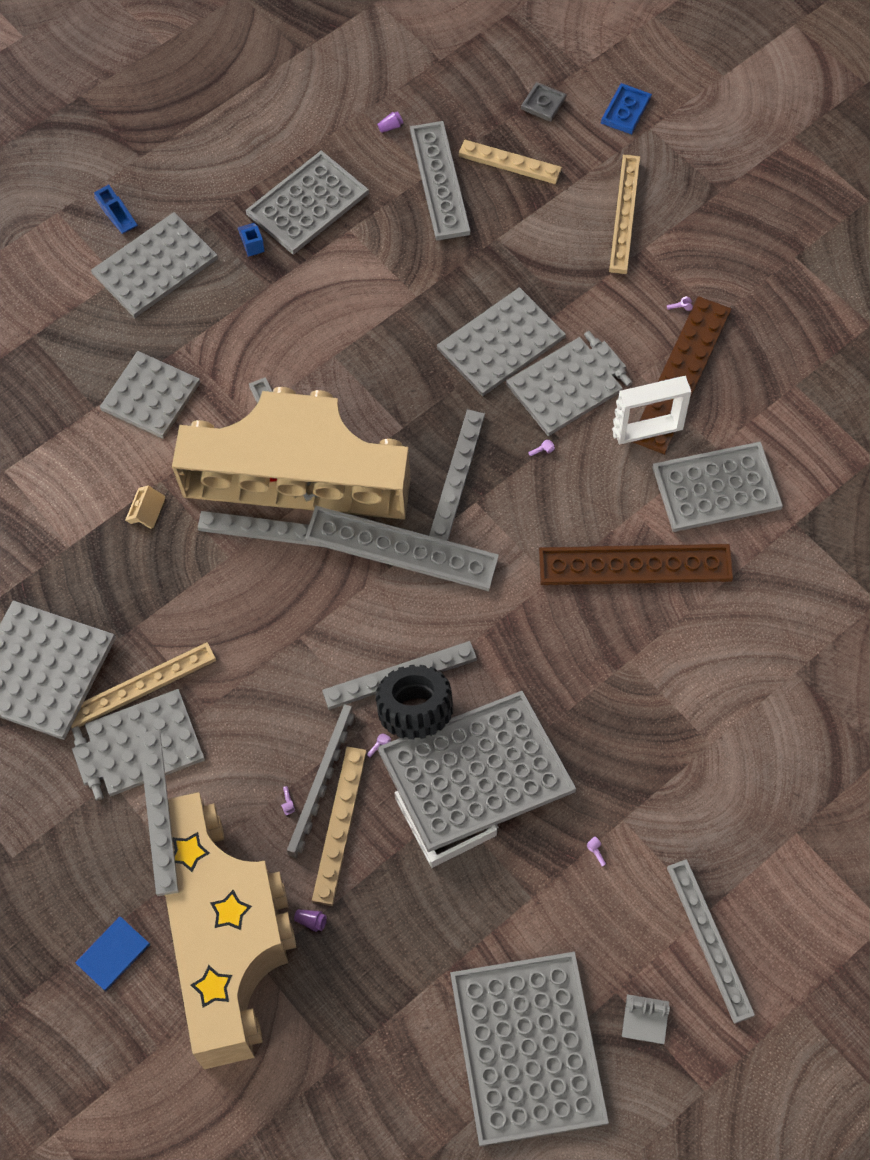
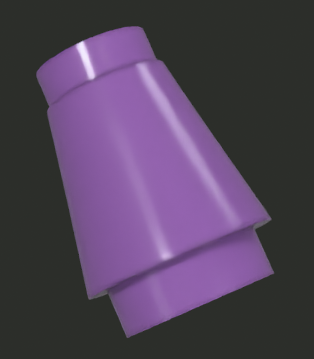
M398 111L392 112L380 121L377 126L380 132L383 133L400 128L403 120Z
M298 909L294 916L295 922L315 932L318 930L322 931L327 920V916L322 911Z

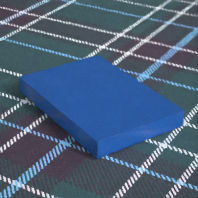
M621 83L601 119V124L632 135L652 94Z
M119 916L75 963L106 992L150 946V943Z

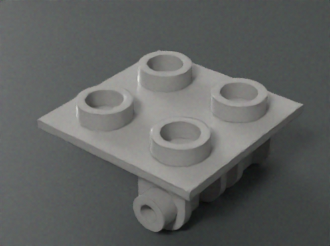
M627 994L622 1037L664 1044L667 1018L670 1010L669 1001Z

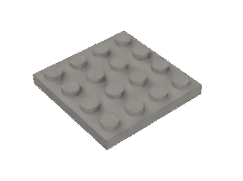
M137 351L100 405V409L164 439L201 382L199 378Z

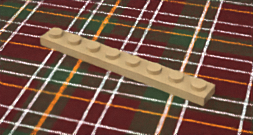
M623 155L609 268L611 273L627 274L640 156Z
M206 642L84 701L71 728L81 727L215 662L216 658L209 644Z
M346 748L312 903L333 906L367 753L364 749Z

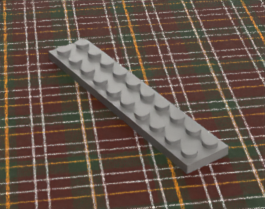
M316 505L305 536V542L486 591L490 589L499 556L495 553Z

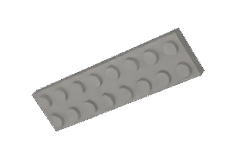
M439 121L410 126V133L436 241L470 235V228L444 122Z

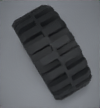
M409 665L406 668L404 666L399 667L397 671H391L388 677L385 676L376 689L379 721H381V725L386 730L388 729V732L393 735L397 734L399 738L404 739V737H408L409 740H415V738L419 737L424 739L428 735L433 736L438 730L441 731L446 726L445 724H448L451 720L453 699L450 682L445 678V675L440 671L437 672L435 668H427L425 665ZM414 698H422L428 700L422 704L414 706L402 704L403 702Z

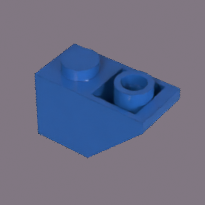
M255 223L238 227L248 257L265 252L262 236Z

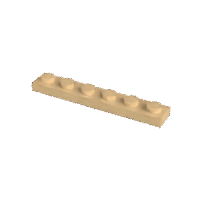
M464 140L459 151V157L553 184L557 183L562 168L468 140Z

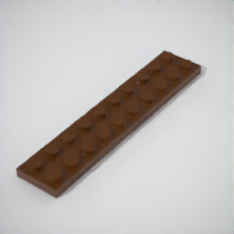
M700 296L697 297L658 382L686 376L691 389V399L729 317L731 308ZM674 399L646 405L639 421L671 414ZM675 432L633 441V443L665 455Z
M730 544L539 547L540 585L732 582L733 580Z

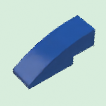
M109 184L94 192L95 200L122 234L137 226V223Z

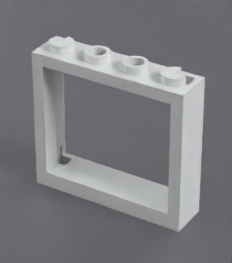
M686 376L619 391V398L616 400V417L613 419L614 427L612 428L614 439L617 438L619 445L683 430L691 396V389ZM674 399L671 414L628 424L631 408Z
M398 791L395 792V799L431 868L497 836V828L499 827L496 824L487 828V831L438 855L435 850L428 852Z

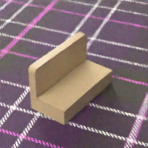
M149 485L138 488L125 521L130 524L140 522L150 529L154 528L165 496Z

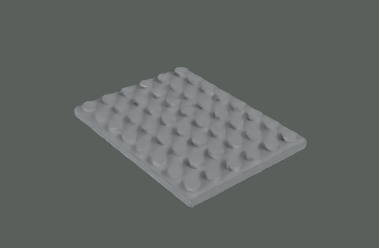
M523 691L453 717L448 724H445L446 726L441 731L438 730L433 736L428 735L424 739L419 737L415 738V740H409L408 737H404V739L399 738L378 747V752L428 852L576 792L575 785Z
M575 952L450 972L479 1147L609 1124Z

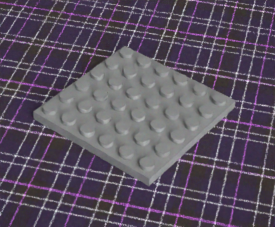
M12 601L0 623V718L65 740L116 636L112 633Z

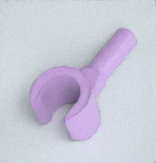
M684 297L681 302L667 305V309L684 307L687 311L692 310V300L689 297Z
M545 440L541 446L528 452V454L532 456L543 450L549 454L554 451L555 447L550 440Z
M380 734L377 738V743L367 753V756L371 758L379 746L389 743L391 741L390 736Z
M286 786L283 788L286 803L281 806L287 816L293 813L295 808L290 798L289 789Z
M593 837L587 843V848L594 852L601 866H604L606 863L598 850L602 844L598 838Z

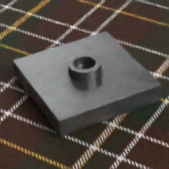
M536 82L522 103L521 110L551 122L564 103L567 94Z

